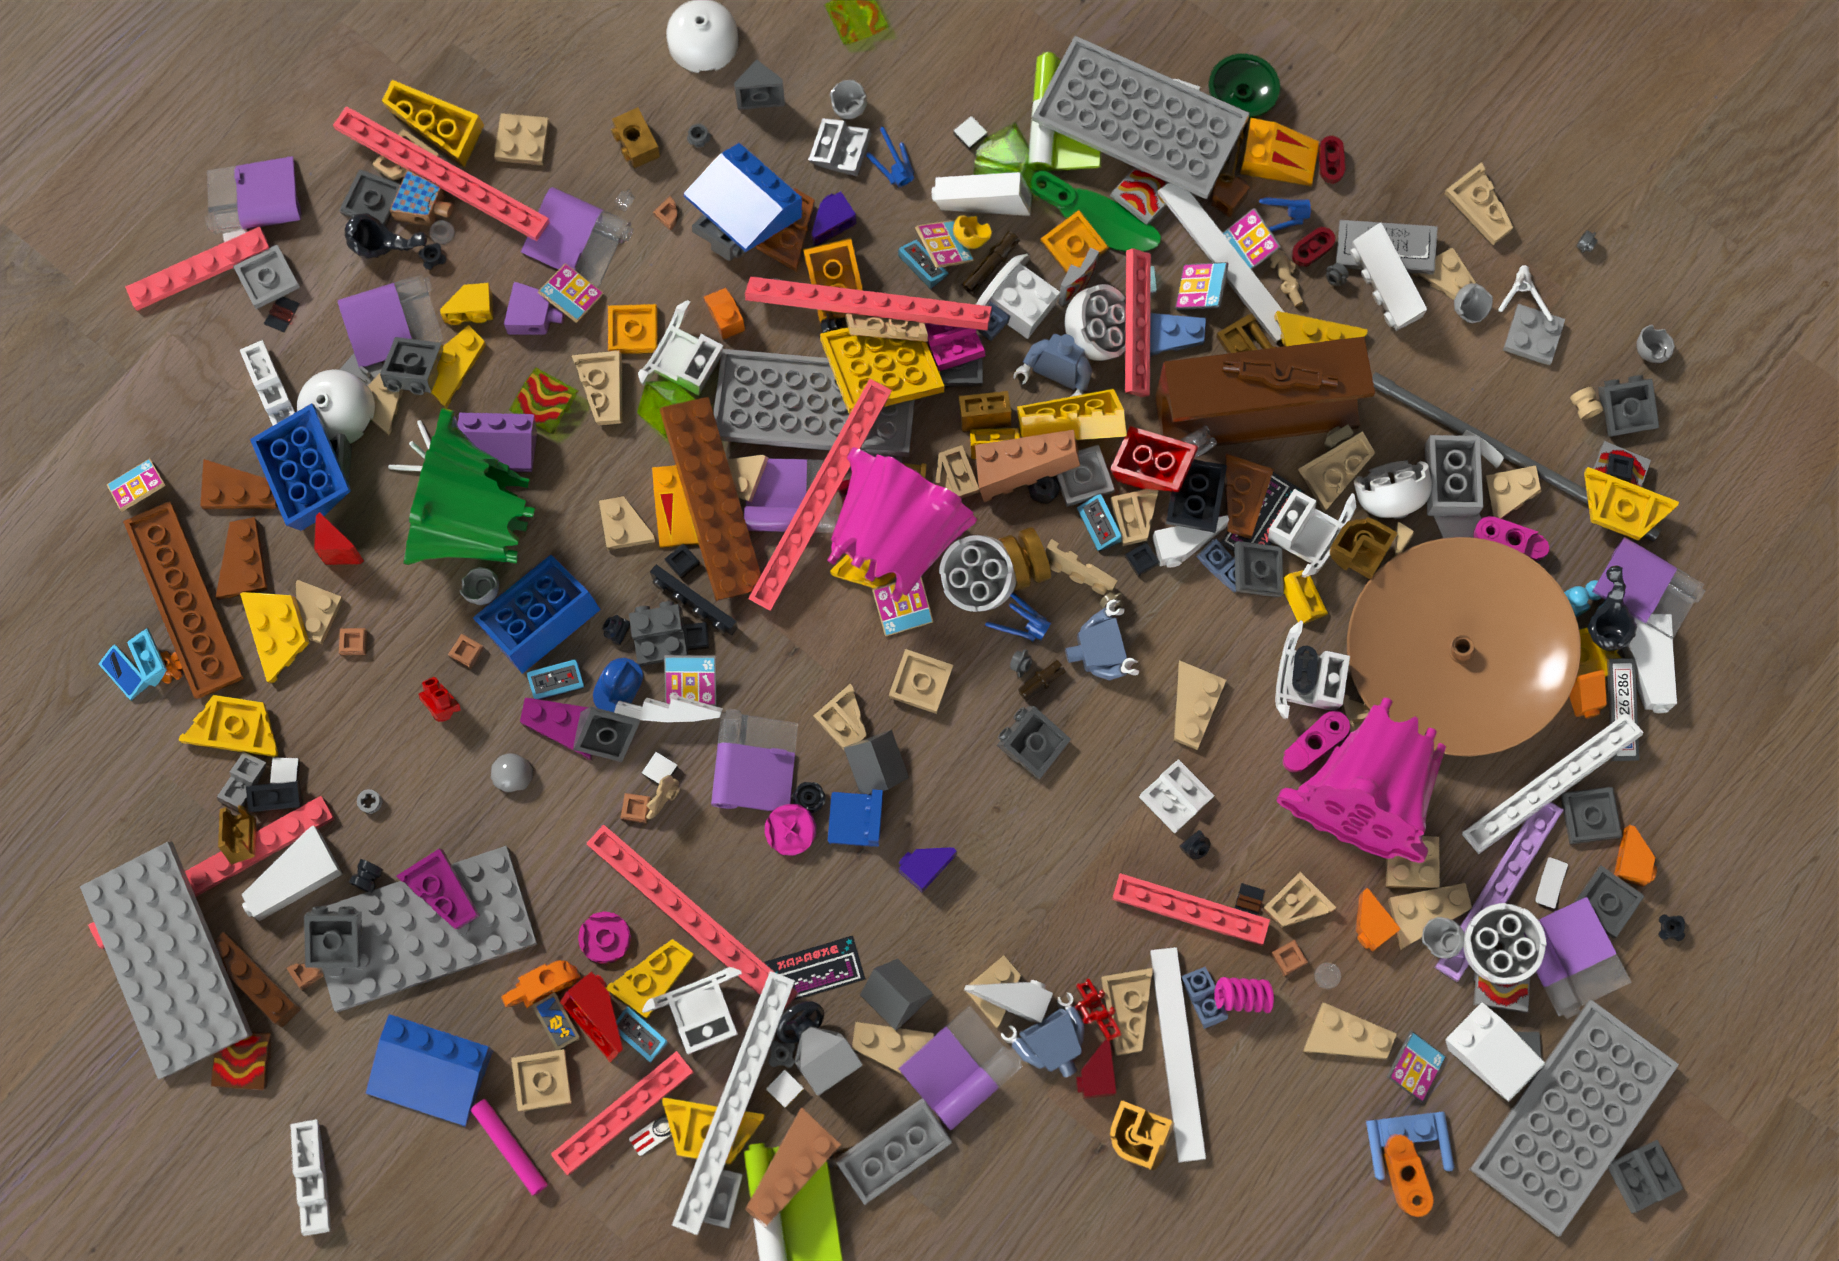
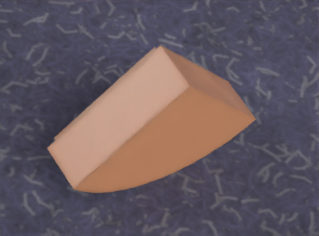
M669 197L653 214L671 231L676 225L678 212L674 200Z
M294 964L286 968L301 990H304L324 976L318 968H305V964Z

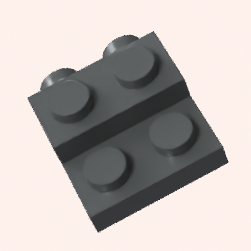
M705 215L692 225V232L710 242L711 250L728 261H731L734 257L741 258L745 253L743 249Z
M395 337L380 373L384 387L391 392H399L400 389L410 390L415 395H422L424 392L431 393L438 377L437 365L444 350L442 343Z
M1643 375L1628 377V382L1620 383L1619 379L1604 381L1605 386L1598 387L1599 399L1604 408L1602 412H1605L1608 436L1659 428L1652 379H1644Z
M673 601L662 602L659 604L660 608L650 609L649 606H639L635 608V612L629 613L631 634L635 641L637 664L639 666L664 662L665 655L689 656L683 610L678 604L675 605Z
M1027 706L1026 709L1022 707L1015 713L1013 718L1016 721L1011 728L1005 727L998 735L1000 742L997 746L1013 761L1019 762L1032 775L1040 779L1071 739L1035 706Z
M317 906L304 915L305 968H358L360 966L361 911H355V907L352 906L339 907L338 911H328L326 906Z

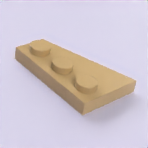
M1481 162L1445 191V195L1494 245L1510 233L1513 226L1502 203L1498 201L1493 191L1494 186L1488 180L1484 172V165Z
M846 313L850 335L928 341L927 330L923 322Z
M1180 660L1178 663L1174 741L1198 750L1226 679Z
M1466 883L1388 899L1393 920L1401 928L1396 933L1400 950L1422 938L1423 928L1429 920L1436 917L1453 920L1472 909Z
M1153 968L1101 977L1102 989L1105 992L1106 1010L1109 1012V1009L1114 1007L1116 1012L1112 1018L1121 1031V1036L1112 1039L1115 1056L1142 1051ZM1110 1028L1111 1035H1113L1116 1031L1114 1028Z
M1323 1002L1303 1052L1387 1059L1396 1033Z

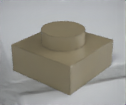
M1349 425L1343 428L1335 427L1327 433L1324 443L1327 451L1332 450L1349 440L1354 432Z

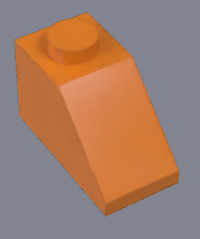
M726 288L703 297L722 340L745 331L743 318L733 297Z
M1604 670L1580 675L1576 678L1569 695L1576 717L1584 715L1587 719L1598 716L1600 711L1607 705Z
M1629 825L1622 832L1614 875L1624 882L1644 887L1655 879L1657 873V866H1654L1655 856L1636 827Z
M1366 888L1359 895L1356 932L1358 933L1357 939L1366 949L1370 948L1373 952L1394 936L1401 928L1371 891Z

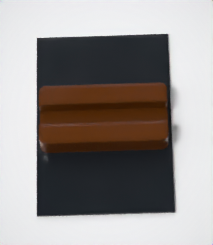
M1241 883L1234 909L1258 916L1265 890Z

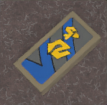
M555 992L532 1005L556 1051L562 1050L581 1039Z

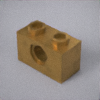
M638 107L612 118L614 128L611 129L612 135L616 142L621 141L623 148H621L622 155L626 162L631 161L634 169L660 158L658 145ZM632 137H638V138H639V139L636 140V141H630V140H629V139L632 138Z

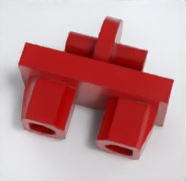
M436 677L421 683L424 691L418 694L419 698L436 721H447L453 715V712L461 710L459 703L439 683Z

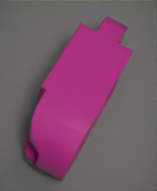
M1488 516L1482 518L1474 529V538L1486 539L1509 546L1527 555L1535 562L1542 560L1549 552L1547 540L1543 538L1544 536L1538 535V531L1497 517ZM1508 538H1514L1518 545L1510 544Z
M1329 711L1324 714L1284 752L1282 761L1285 769L1289 772L1301 773L1333 750L1349 733L1350 723L1348 718L1338 711ZM1337 722L1339 724V729L1335 731L1330 728V723ZM1308 740H1316L1320 748H1310Z

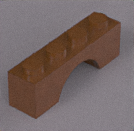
M1234 176V181L1230 183L1222 182L1218 177L1212 188L1211 205L1231 218L1247 198L1250 186L1240 177Z
M223 932L214 940L228 976L276 1025L283 1028L301 1010L299 1005L256 965L249 954L231 936Z

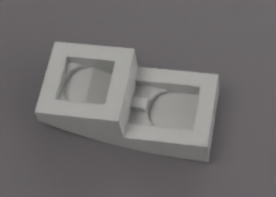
M243 752L230 771L231 777L218 794V802L237 811L238 805L245 806L247 803L246 787L258 784L266 767V762Z

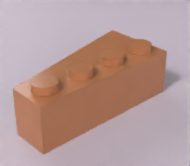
M1074 430L975 445L978 484L984 503L992 500L993 496L1004 493V495L1011 493L1014 488L1025 484L1029 486L1037 483L1036 480L1045 476L1052 477L1080 466L1078 443Z
M802 1107L745 1208L764 1228L841 1145Z

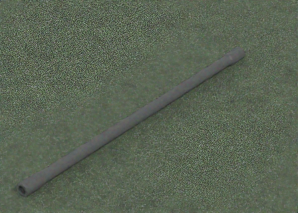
M1375 372L1372 376L1375 389L1386 395H1391L1461 435L1468 430L1480 436V438L1492 445L1505 459L1521 468L1536 466L1539 478L1588 504L1586 489L1396 385L1394 381ZM1655 526L1643 537L1654 542L1661 529Z

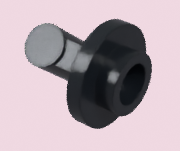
M618 615L607 618L603 624L604 637L617 645H621L630 627V621Z
M1198 830L1179 847L1185 854L1196 860L1207 855L1210 848V840Z

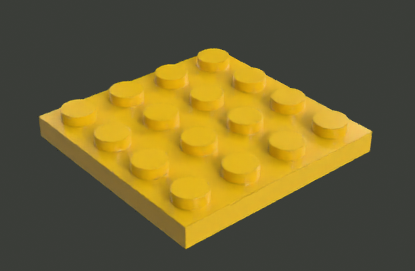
M848 327L820 334L822 346L849 415L869 379L892 390L884 407L944 392L945 386L926 341L850 335Z

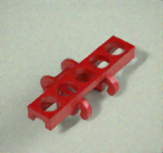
M1086 979V982L1082 984H1076V988L1084 1001L1078 1002L1075 1009L1083 1013L1084 1024L1092 1023L1096 1020L1107 1041L1121 1036V1031L1112 1018L1116 1010L1114 1007H1111L1108 1012L1101 1001L1105 996L1104 990H1100V994H1098L1090 979ZM1089 987L1091 992L1086 994L1083 988ZM1096 1007H1101L1103 1009L1100 1012L1093 1011ZM1108 1018L1109 1023L1104 1025L1102 1021ZM1114 1028L1116 1032L1110 1035L1107 1029Z

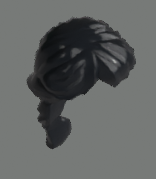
M368 213L353 216L345 226L344 236L348 248L358 254V256H363L366 259L379 258L391 250L409 251L414 247L426 246L427 244L425 233L417 232L411 239L407 240L400 235L393 234L376 217Z
M1618 565L1611 566L1606 571L1607 579L1613 582L1614 586L1607 594V599L1597 608L1587 627L1593 642L1606 651H1615L1627 647L1636 636L1637 630L1635 618L1624 604L1623 598L1626 585L1623 580V567Z

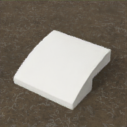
M1179 759L1139 796L1174 833L1180 830L1214 797Z

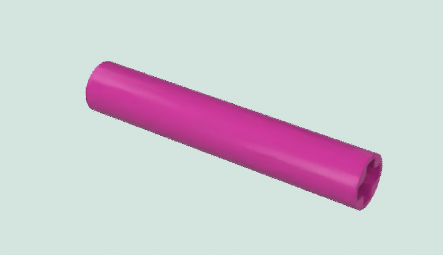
M484 1099L472 1107L471 1112L532 1196L546 1188L547 1182L488 1101Z

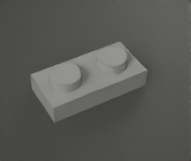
M722 1170L703 1222L730 1228L743 1177L742 1174Z

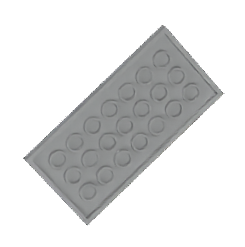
M1074 36L1032 116V121L1207 199L1249 118V113Z
M723 349L713 413L721 441L831 450L849 417V413L827 358ZM915 399L883 407L860 450L868 454L909 457Z
M166 842L80 886L158 1080L166 1078L253 1035L173 842Z
M503 846L451 864L480 915L460 929H454L427 902L417 896L402 881L375 889L373 893L366 892L326 906L328 911H338L339 907L352 906L355 907V911H361L362 916L360 966L358 968H322L334 1011L337 1013L538 945L508 847Z
M1589 1000L1547 1058L1545 1065L1535 1075L1469 1170L1557 1237L1560 1236L1679 1064L1594 1001Z

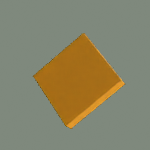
M1079 210L1040 239L1041 243L1066 274L1071 264L1079 268L1081 267L1090 248L1099 251V256L1109 248Z
M657 304L608 306V352L620 351L621 354L654 353L658 347Z

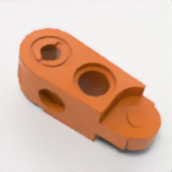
M559 960L549 965L543 964L518 977L520 982L516 984V988L504 994L501 999L505 1007H511L524 1002L526 1008L552 993H558L577 983L581 976L576 966L567 961Z
M1394 1134L1386 1142V1147H1384L1386 1154L1384 1155L1397 1204L1400 1209L1415 1217L1424 1216L1432 1209L1434 1201L1420 1157L1417 1156L1411 1140L1406 1136ZM1410 1166L1412 1174L1410 1178L1404 1180L1401 1172L1404 1167ZM1418 1195L1420 1205L1413 1204L1412 1199L1414 1196Z

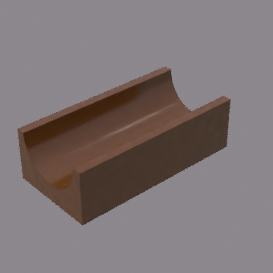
M1356 337L1164 361L1155 395L1161 435L1196 445L1200 449L1326 433L1338 426L1343 428L1349 425L1351 429H1358L1360 421L1357 399L1374 397L1375 389L1365 337ZM1241 358L1273 360L1276 363V374L1284 376L1287 365L1295 363L1306 367L1322 369L1324 375L1338 376L1337 387L1321 385L1320 389L1298 386L1289 389H1275L1267 386L1262 381L1238 378V373L1222 371L1224 360L1240 362Z

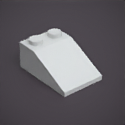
M1483 1003L1446 1038L1448 1050L1508 1102L1545 1065V1062L1503 1019Z

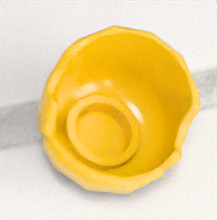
M959 216L953 226V234L956 240L968 249L980 248L992 235L989 224L980 225L977 221V216Z

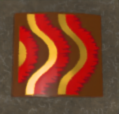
M252 1032L253 1035L214 1053L211 1087L264 1090L267 1087L268 1061L271 1059L272 1033Z

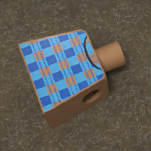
M407 170L390 208V212L395 221L432 226L437 215L446 218L451 216L453 204L444 202V194L440 186Z

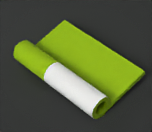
M1045 52L1037 57L1032 116L1061 63L1060 58L1052 52ZM1031 120L1028 167L1035 171L1101 168V151Z
M764 1143L749 1145V1150L744 1152L751 1198L779 1147L765 1148ZM827 1161L765 1228L754 1218L760 1261H843Z

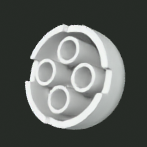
M692 0L684 3L672 14L668 22L667 42L670 54L680 66L693 72L699 73V70L711 69L716 71L724 67L732 60L738 48V30L732 14L723 5L712 0Z
M1101 284L1079 292L1071 300L1066 310V334L1074 338V343L1083 348L1085 357L1091 360L1103 361L1119 357L1126 349V305L1123 301L1126 298L1119 290L1110 285Z
M326 370L314 375L304 384L297 400V411L311 403L315 405L329 440L338 434H344L350 443L356 441L364 434L362 432L367 427L370 418L373 419L375 403L368 385L355 375L343 370Z
M1399 461L1370 469V474L1362 479V476H1358L1354 480L1359 503L1364 510L1377 517L1399 519L1408 516V514L1421 508L1431 495L1432 480L1428 464L1419 461L1418 465L1408 464V461ZM1388 472L1393 473L1395 479L1394 484H1391Z
M973 535L957 540L947 549L941 560L939 574H941L944 593L953 604L961 609L974 612L994 609L1003 604L1015 588L1016 576L1010 556L1002 542L995 538Z
M1502 903L1489 906L1472 918L1464 933L1463 948L1469 965L1480 977L1497 984H1513L1530 977L1540 967L1545 953L1546 937L1540 922L1532 913L1518 906ZM1498 942L1503 945L1502 951L1495 949Z

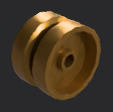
M1033 527L1019 531L1018 541L1012 535L998 539L1002 542L1010 556L1016 576L1015 590L1018 591L1029 587L1031 577L1038 583L1051 579L1047 555Z

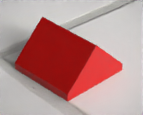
M319 512L316 515L314 550L324 564H362L364 559L355 546Z

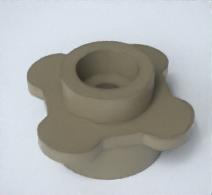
M1115 592L1106 594L1102 598L1100 606L1103 609L1106 608L1110 600H1120L1114 606L1115 611H1117L1124 605L1122 600L1123 594H1116Z

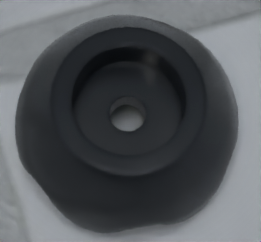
M1045 476L1036 480L1037 483L1028 486L1031 498L1039 503L1048 504L1059 494V484L1053 476Z
M803 782L793 793L794 804L806 808L810 813H815L824 805L825 793L818 783Z

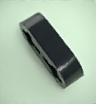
M1311 646L1298 648L1294 656L1292 685L1295 692L1300 695H1308L1315 688L1318 656L1316 650ZM1307 651L1314 659L1308 661V668H1303V660L1299 659V656H1303L1304 652ZM1302 672L1307 673V681L1311 682V685H1307L1306 689H1301L1300 684H1296L1297 681H1301Z

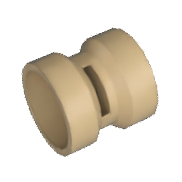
M1593 387L1584 388L1570 397L1572 403L1579 409L1578 415L1581 420L1592 418L1604 410L1601 402L1595 398L1596 392Z

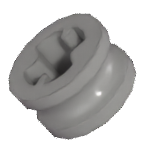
M364 790L357 797V806L365 813H375L382 806V797L374 790ZM369 795H372L371 798L376 799V802L371 804V808H367L368 806L363 804L364 800L369 798Z

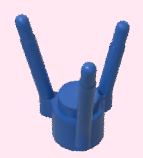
M881 127L880 130L896 162L891 167L892 172L890 173L871 153L868 152L866 156L888 178L891 185L896 183L898 187L905 186L913 181L915 172L910 165L904 143L901 142L899 144L903 162L900 160L885 128Z
M1264 197L1259 200L1261 204L1288 206V215L1294 218V220L1269 227L1271 232L1293 225H1303V219L1310 218L1311 205L1308 199L1287 200Z
M1013 592L1010 596L1026 611L1014 603H1010L1009 606L1029 620L1025 627L1029 632L991 622H986L985 624L987 627L1025 637L1032 642L1035 638L1042 640L1051 625L1046 620L1047 618L1037 613Z

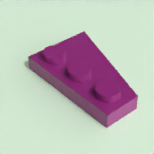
M525 697L520 723L573 750L580 713L589 707ZM573 750L589 760L592 759V754Z
M437 849L396 876L408 885L417 896L427 902L454 929H460L480 916L443 849Z

